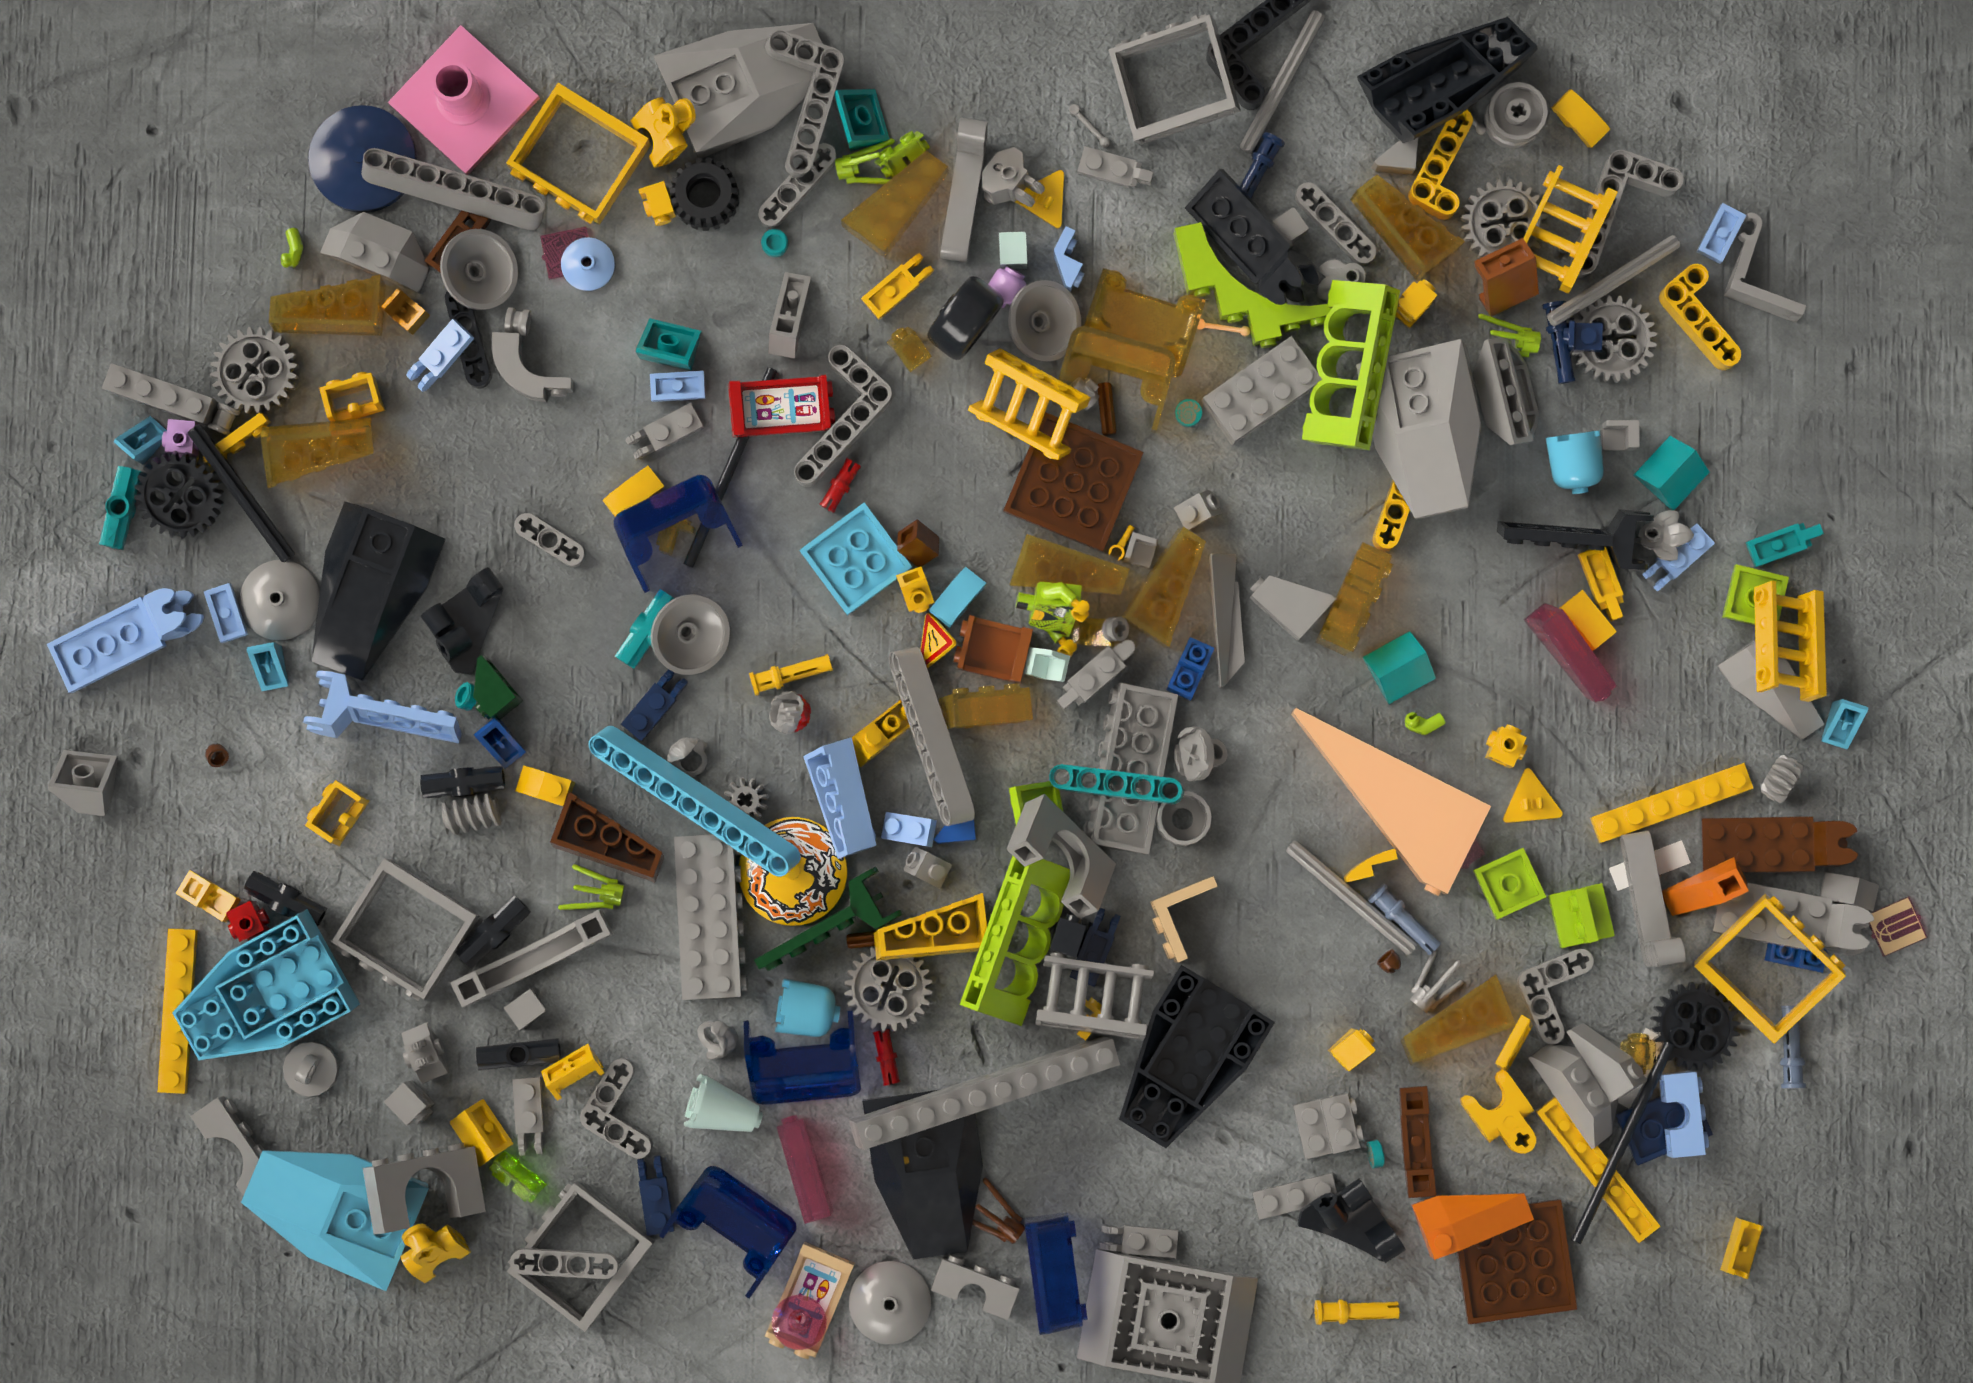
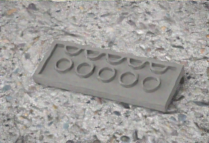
M1124 683L1115 684L1114 688H1111L1109 692L1108 703L1111 704L1109 715L1107 714L1104 719L1103 729L1106 730L1105 740L1101 741L1098 756L1101 757L1100 767L1096 769L1163 777L1178 694ZM1094 775L1093 782L1096 784L1097 778ZM1115 777L1110 781V789L1114 792L1120 791L1124 786V781L1120 777ZM1144 780L1137 785V792L1140 795H1146L1151 790L1149 781ZM1092 794L1088 806L1089 810H1091L1090 821L1086 822L1084 833L1096 845L1149 854L1158 803Z
M714 835L674 837L682 1000L743 997V991H747V975H742L741 964H746L745 947H740V937L745 934L744 920H739L738 909H743L742 893H737V882H741V866H736V855H740V852Z

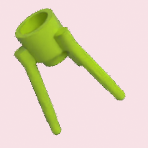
M894 139L880 142L855 153L843 155L842 158L835 159L839 180L846 179L847 184H894L895 181L893 179L855 176V174L860 173L859 163L881 156L879 152L869 153L893 144L895 142Z
M1484 314L1478 315V318L1517 331V334L1491 330L1490 334L1515 339V347L1520 348L1518 352L1522 357H1529L1530 352L1538 353L1541 342L1540 332Z
M576 864L572 865L574 870L606 883L601 885V889L574 885V890L599 894V900L604 902L562 904L558 906L559 910L613 909L614 905H621L624 885L618 884L617 879L605 877Z

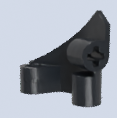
M489 567L474 575L469 580L466 588L443 604H435L421 615V618L435 636L439 651L455 673L473 674L477 658L504 589Z
M1360 1178L1336 1194L1325 1193L1300 1210L1297 1223L1299 1227L1339 1239L1370 1254L1379 1261H1384V1263L1389 1262L1406 1250L1373 1202L1371 1194Z

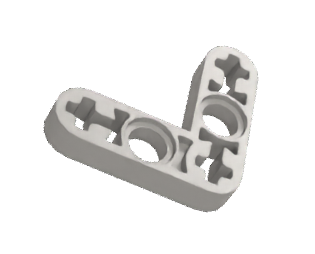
M1585 949L1572 950L1528 968L1518 975V988L1538 1036L1544 1043L1557 1044L1563 1039L1565 1033L1547 988L1584 974L1592 968L1594 963L1593 956ZM1578 953L1581 957L1586 956L1587 961L1584 962V968H1581L1580 965L1570 967L1573 973L1569 974L1568 966L1563 959L1567 958V963H1571L1577 960L1576 955ZM1553 963L1559 964L1563 970L1561 977L1558 979H1552L1548 974V968ZM1527 974L1537 978V981L1534 982L1535 990L1540 991L1542 989L1543 994L1534 995L1529 999L1528 994H1533L1530 986H1524L1523 984L1527 980ZM1538 999H1544L1548 1004V1010L1542 1015L1537 1014L1533 1008L1535 1001ZM1553 1015L1554 1019L1548 1021L1552 1028L1558 1029V1032L1555 1033V1039L1552 1040L1551 1037L1545 1036L1544 1033L1548 1031L1545 1022L1539 1024L1538 1019H1546Z
M619 1058L613 1061L583 1108L580 1121L586 1129L631 1157L641 1159L651 1152L652 1142L650 1138L611 1114L635 1072L634 1065L630 1060ZM626 1064V1071L629 1074L628 1076L622 1075L619 1078L618 1083L623 1084L621 1088L615 1083L607 1081L609 1076L611 1079L616 1077L618 1073L615 1069L616 1065L622 1066ZM605 1086L612 1087L615 1091V1097L610 1102H605L600 1097V1091ZM596 1110L598 1112L597 1117L603 1122L606 1120V1116L611 1119L605 1125L603 1133L598 1130L602 1126L597 1122L588 1123L587 1112L592 1113ZM619 1124L623 1127L624 1134L621 1139L615 1140L610 1137L609 1128L611 1125ZM629 1131L634 1133L630 1137L634 1141L638 1142L641 1139L645 1141L643 1144L646 1147L645 1152L642 1150L638 1153L634 1152L635 1146L630 1142H627L626 1147L621 1144L627 1139Z

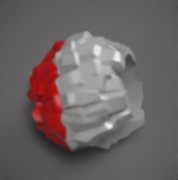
M795 691L782 692L780 695L775 696L771 702L769 719L771 726L786 735L802 730L809 723L811 714L810 704L807 700L803 699L802 695L797 694Z

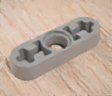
M524 513L516 518L514 523L515 530L527 541L569 567H578L584 562L586 553L579 543L532 514ZM533 520L531 525L540 531L537 541L533 540L536 536L535 533L527 530L525 533L522 532L524 528L521 526V523L523 521ZM547 533L556 534L558 541L554 547L547 548L543 545V537ZM563 540L567 541L564 544L566 548L572 551L575 547L578 548L577 554L579 558L577 560L573 558L571 561H568L569 556L562 550H560L559 555L556 554L562 547Z

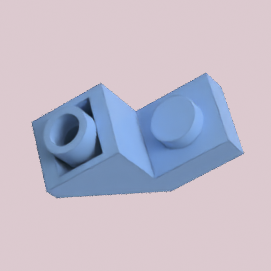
M1066 226L1054 248L1053 255L1063 285L1071 292L1073 286L1079 287L1085 273L1081 272L1082 263L1066 256V253L1072 254L1078 241L1074 239L1075 230Z

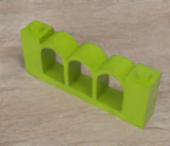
M1332 280L1327 307H1330L1331 310L1326 315L1324 321V333L1330 342L1321 349L1317 358V370L1322 380L1312 389L1310 395L1312 413L1306 414L1302 440L1322 445L1370 451L1400 295L1399 289L1385 284ZM1359 313L1371 314L1365 343L1346 341L1343 335V328L1348 318ZM1347 351L1363 352L1358 380L1340 379L1337 375L1336 365L1338 359ZM1340 388L1356 389L1351 418L1333 416L1330 412L1329 402L1331 396Z
M1012 855L959 1005L1022 1026L1031 1000L1026 998L1033 993L1038 980V971L1035 964L1039 963L1049 950L1051 937L1048 928L1053 926L1062 914L1064 904L1061 901L1070 880V869L1045 859L1024 867ZM1034 885L1041 893V903L1034 915L1024 917L1020 914L1030 886ZM1021 921L1028 928L1029 936L1027 943L1021 951L1010 953L1008 948L1017 922ZM1008 957L1015 964V977L1008 987L1004 989L994 988L1004 959Z

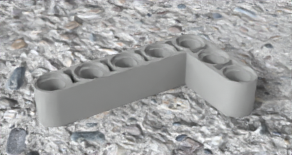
M777 30L770 35L765 44L766 53L773 59L813 72L785 162L786 172L794 178H800L813 165L843 67L844 58L843 54L836 48L784 30ZM773 40H782L785 44V50L775 49ZM798 49H808L811 54L810 59L801 58ZM824 57H832L836 62V67L828 68L824 64ZM816 83H825L828 87V93H820L816 88ZM808 108H817L821 114L820 118L813 119L810 117ZM801 133H809L812 136L813 143L810 145L803 143L800 138ZM793 158H801L805 163V169H796L793 166Z
M960 118L957 135V156L942 239L941 259L967 263L988 138V122Z
M1616 150L1609 156L1603 166L1594 194L1598 195L1601 193L1604 195L1605 184H1611L1618 193L1609 209L1607 219L1604 220L1597 235L1598 244L1592 245L1586 258L1589 263V269H1581L1577 278H1586L1595 270L1625 185L1628 184L1662 197H1670L1683 184L1684 178L1680 170L1625 150ZM1618 159L1622 161L1624 169H1616L1613 166L1612 160ZM1639 168H1644L1649 172L1650 176L1648 179H1643L1639 176ZM1670 177L1673 179L1675 187L1669 188L1665 186L1663 178ZM1591 204L1585 219L1587 217L1593 219L1595 215V209L1592 208L1593 205ZM1580 232L1577 241L1581 243L1585 234ZM1571 257L1569 267L1574 259L1573 257Z
M837 345L830 350L828 355L831 368L861 396L795 466V478L803 487L814 486L892 402L893 396L890 386L845 345ZM837 354H846L848 361L844 365H837L833 361ZM864 371L867 373L868 378L864 383H857L853 380L855 373ZM876 390H885L888 393L887 398L884 401H876L873 398ZM866 409L869 412V417L864 421H858L854 417L856 411ZM847 428L851 431L849 439L844 441L837 439L836 433L838 430ZM822 448H829L833 451L830 459L821 460L818 457V452ZM805 467H810L814 470V475L809 480H803L799 476L800 471Z
M1649 831L1621 835L1620 845L1645 965L1647 967H1659L1685 962V949L1681 938L1671 937L1653 843Z

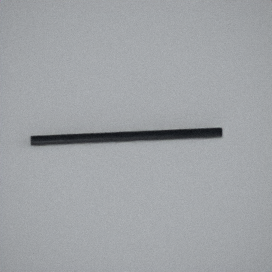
M767 367L762 381L774 380L777 370ZM737 437L683 563L686 566L693 568L749 437Z
M1666 1041L1664 1042L1571 1240L1579 1244L1582 1243L1675 1047L1674 1045Z

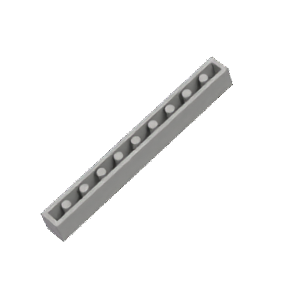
M1101 1036L849 1119V1124L856 1147L865 1150L1118 1066L1120 1063L1113 1039Z

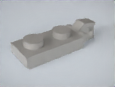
M1084 146L1077 174L1129 188V186L1136 187L1137 182L1150 186L1154 172L1142 169V163L1136 162V160Z

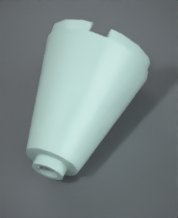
M700 1074L696 1081L701 1083L699 1088L693 1087L685 1112V1117L690 1118V1120L684 1122L685 1127L752 1132L754 1127L759 1128L763 1117V1112H759V1105L707 1075Z

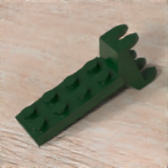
M877 867L849 881L850 906L754 959L758 969L766 968L768 972L783 964L781 959L785 956L790 955L791 958H794L807 950L805 945L814 941L815 944H819L830 938L829 932L838 928L839 931H842L855 923L853 918L856 916L873 928L879 929L903 915L901 910H898L883 918L875 904L876 901L883 898L882 893L880 892L871 897L863 881L878 873Z

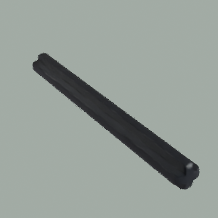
M199 424L190 429L188 435L280 561L286 562L291 559L295 552L202 425Z

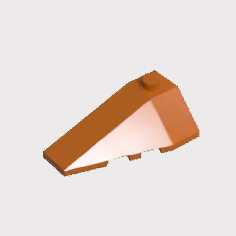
M1524 1193L1437 1195L1412 1204L1428 1252L1434 1260L1534 1220Z

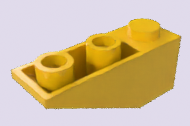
M901 700L852 737L857 763L860 767H863L910 728Z

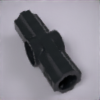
M503 766L474 769V767L457 768L444 773L420 775L422 797L428 799L451 795L452 797L472 796L478 792L505 789Z
M253 871L244 885L243 892L268 904L270 909L284 916L293 917L308 909L318 927L326 914L327 908L303 896L301 891L285 883H278L260 872Z
M514 895L500 910L487 917L476 928V933L466 940L455 953L468 967L473 969L490 951L496 950L510 937L511 931L528 917L531 911Z
M559 1038L476 1047L478 1071L555 1063L561 1060ZM515 1047H521L525 1050L526 1057L522 1062H516L512 1058V1051Z

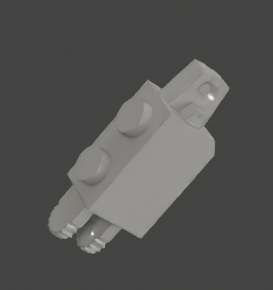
M1124 640L1113 649L1107 646L1072 676L1063 687L1067 693L1057 700L1060 707L1065 710L1074 701L1078 706L1087 702L1126 668L1123 662L1135 651L1134 642Z

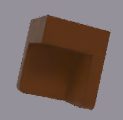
M917 519L898 532L897 551L917 567H922L939 555V536Z

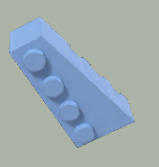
M852 737L824 745L803 756L837 858H843L876 846V835L871 824Z

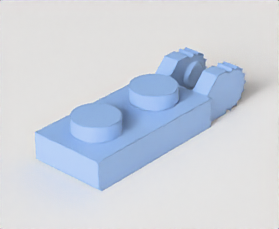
M452 319L420 356L419 361L413 364L406 374L407 377L412 381L418 378L427 367L431 372L426 374L418 383V388L422 392L427 391L438 378L445 374L474 340V337L457 320Z
M1697 523L1690 528L1694 534L1693 539L1677 547V560L1667 561L1657 557L1655 559L1656 562L1642 574L1647 579L1655 574L1656 570L1660 567L1666 571L1667 575L1655 583L1654 589L1656 591L1663 588L1670 580L1677 578L1715 544Z

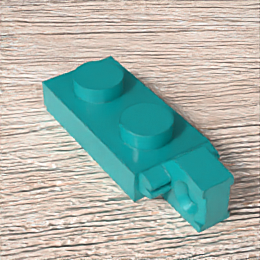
M1797 523L1745 543L1756 568L1812 546L1810 539L1821 536L1824 532L1820 524L1806 529L1804 523Z

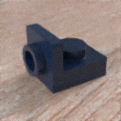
M1569 321V328H1564L1563 343L1568 344L1569 351L1602 352L1603 323H1575V321Z

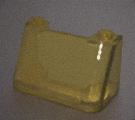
M1103 268L1080 340L1081 346L1091 353L1167 377L1181 376L1206 300L1194 295H1184L1178 299L1177 304H1172L1125 289L1127 280L1120 272Z

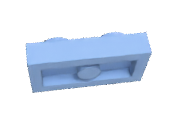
M1722 203L1696 252L1721 264L1746 215Z
M704 371L650 374L652 402L706 399Z
M227 583L204 591L220 643L248 635L232 584Z
M886 812L881 838L932 847L937 820Z

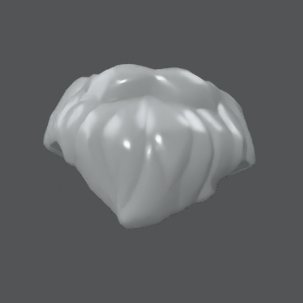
M681 738L670 747L667 761L690 777H695L706 768L707 756L704 751L707 748V744L698 738ZM693 750L701 756L702 762L697 770L686 771L682 768L679 759L685 758Z
M705 1021L699 1025L697 1030L698 1037L701 1043L708 1049L707 1059L723 1058L732 1053L738 1040V1034L734 1027L727 1026L720 1021ZM706 1027H711V1032L716 1036L719 1044H715L708 1039L705 1033Z

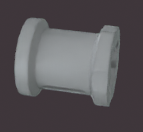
M218 402L216 405L218 407L212 423H209L207 427L228 436L231 434L230 428L235 417L239 416L241 412Z

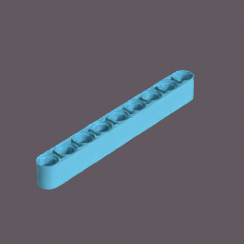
M607 726L589 740V749L595 757L771 874L782 877L800 862V852L793 844L618 728Z

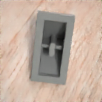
M1418 138L1406 143H1402L1399 140L1376 159L1371 168L1375 172L1413 174L1416 169Z
M1825 872L1819 897L1833 899L1832 902L1859 906L1868 911H1874L1879 885L1857 877Z

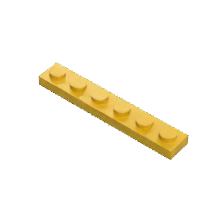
M1742 763L1590 817L1599 843L1751 790L1753 785L1746 766Z
M168 928L157 1090L159 1093H187L190 1044L172 1012L194 989L198 930Z
M1554 1096L1535 1112L1593 1187L1596 1188L1608 1158L1598 1146L1591 1149ZM1616 1170L1603 1199L1636 1242L1640 1243L1661 1226Z

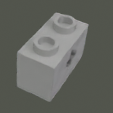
M413 1080L403 1082L384 1101L406 1126L414 1123L416 1125L422 1124L433 1113L430 1108L435 1105V1102Z

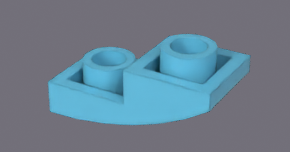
M965 566L936 600L929 612L950 628L967 610L968 605L985 588L986 582Z

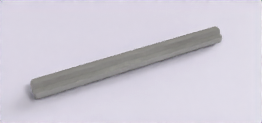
M1313 10L1240 144V149L1250 154L1253 153L1324 21L1325 16L1321 12Z
M1672 235L1548 313L1547 319L1552 326L1559 325L1678 249L1680 242L1677 237Z
M1293 841L1288 846L1286 852L1405 954L1409 955L1417 947L1415 941L1301 844Z

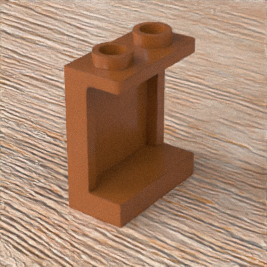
M1523 238L1474 261L1475 268L1483 279L1484 292L1479 294V299L1491 317L1539 294L1536 257Z
M969 615L968 621L963 620L960 636L964 637L962 647L957 646L953 662L958 663V670L1021 684L1033 629L1019 628Z

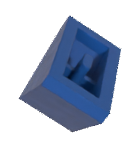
M493 718L474 734L478 741L504 769L526 753L524 748L498 718Z
M974 819L951 826H944L933 840L937 844L976 840Z

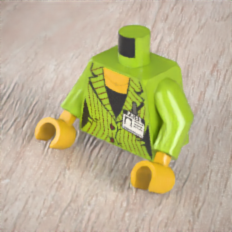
M1063 582L1037 583L1034 595L1018 592L1016 608L1030 611L1028 622L1030 626L1046 631L1056 644L1059 643L1061 645L1057 652L1069 655L1070 657L1076 651L1077 644L1074 640H1066L1065 637L1070 636L1075 620L1083 622L1089 616L1088 610L1090 606L1087 601L1081 600V585L1065 584Z

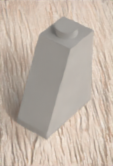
M1270 575L1266 580L1260 577L1250 588L1254 592L1250 599L1297 641L1336 599L1333 595Z

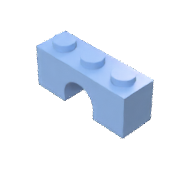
M1693 1071L1661 1074L1659 1079L1661 1102H1678L1683 1107L1685 1113L1684 1120L1678 1127L1664 1129L1667 1156L1678 1158L1706 1155L1705 1148L1709 1147L1707 1132H1703L1702 1121L1706 1119L1705 1107L1703 1104H1700L1699 1093L1703 1091L1701 1077H1697V1072Z

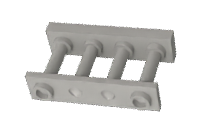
M1051 953L1050 956L1045 955L1043 966L1051 967L1047 1004L1043 1007V1010H1037L1035 1025L1144 1040L1147 1025L1141 1024V1020H1139L1144 980L1151 981L1154 971L1148 970V966L1132 964L1131 968L1067 959V955L1062 953ZM1062 969L1079 971L1074 1009L1070 1011V1014L1059 1012L1060 1009L1057 1008ZM1089 972L1106 975L1101 1014H1098L1097 1018L1089 1017L1084 1012ZM1117 976L1133 979L1128 1018H1125V1021L1114 1020V1016H1112Z

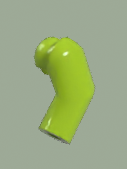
M289 228L285 232L290 247L289 253H283L280 259L283 267L288 268L291 266L294 268L299 264L303 244L299 230L297 228Z
M1410 712L1405 717L1407 729L1420 735H1427L1446 724L1440 713L1428 719L1418 716L1415 712Z

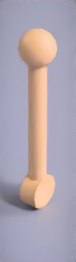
M1203 319L1195 321V327L1198 330L1210 328L1241 333L1242 336H1248L1251 332L1248 326L1239 328L1206 323Z

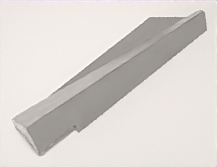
M1210 554L1209 556L1219 688H1223L1245 663L1238 582H1235L1236 554Z

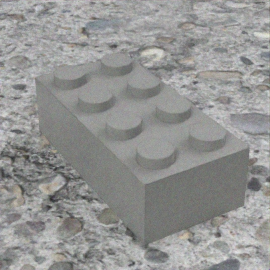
M1291 336L1203 397L1201 403L1233 446L1312 391L1322 378Z

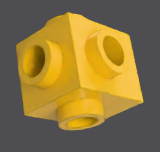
M1508 724L1506 727L1501 726L1497 728V731L1492 730L1486 742V745L1490 747L1485 758L1507 768H1513L1517 759L1522 760L1528 745L1524 744L1527 737L1521 735L1522 730ZM1505 741L1509 743V749L1505 747Z

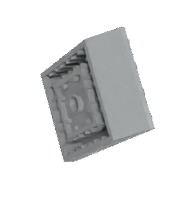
M1096 1249L1077 1358L1106 1367L1193 1383H1240L1258 1278ZM1166 1313H1172L1177 1318L1176 1325L1172 1328H1165L1161 1324V1318Z

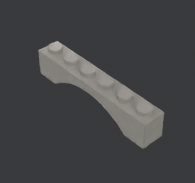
M597 910L523 949L451 982V985L461 1006L468 1007L614 935L603 911Z

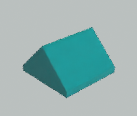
M875 89L835 91V101L850 152L890 139Z
M649 318L636 347V354L642 360L692 371L701 331Z
M1669 436L1633 476L1670 510H1675L1710 471L1695 449Z
M1410 631L1362 657L1388 704L1436 679L1427 652Z

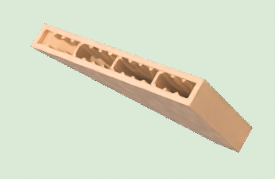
M1295 708L1291 714L1419 882L1426 885L1424 890L1436 896H1439L1440 893L1448 894L1491 806Z

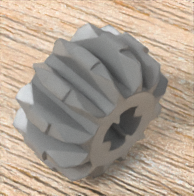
M1785 755L1778 757L1761 785V792L1773 801L1784 802L1803 773V766L1791 757L1789 758Z
M740 778V788L734 782H731L730 786L735 790L734 793L724 792L725 796L732 798V801L728 802L752 817L751 814L754 813L758 819H761L762 814L758 811V808L768 810V806L762 804L761 800L769 799V795H759L765 786L761 784L754 790L756 779L754 778L750 780L748 786H746L745 778ZM741 795H752L753 799L750 801L753 803L750 807L746 805L740 806L739 802L742 801L740 799Z

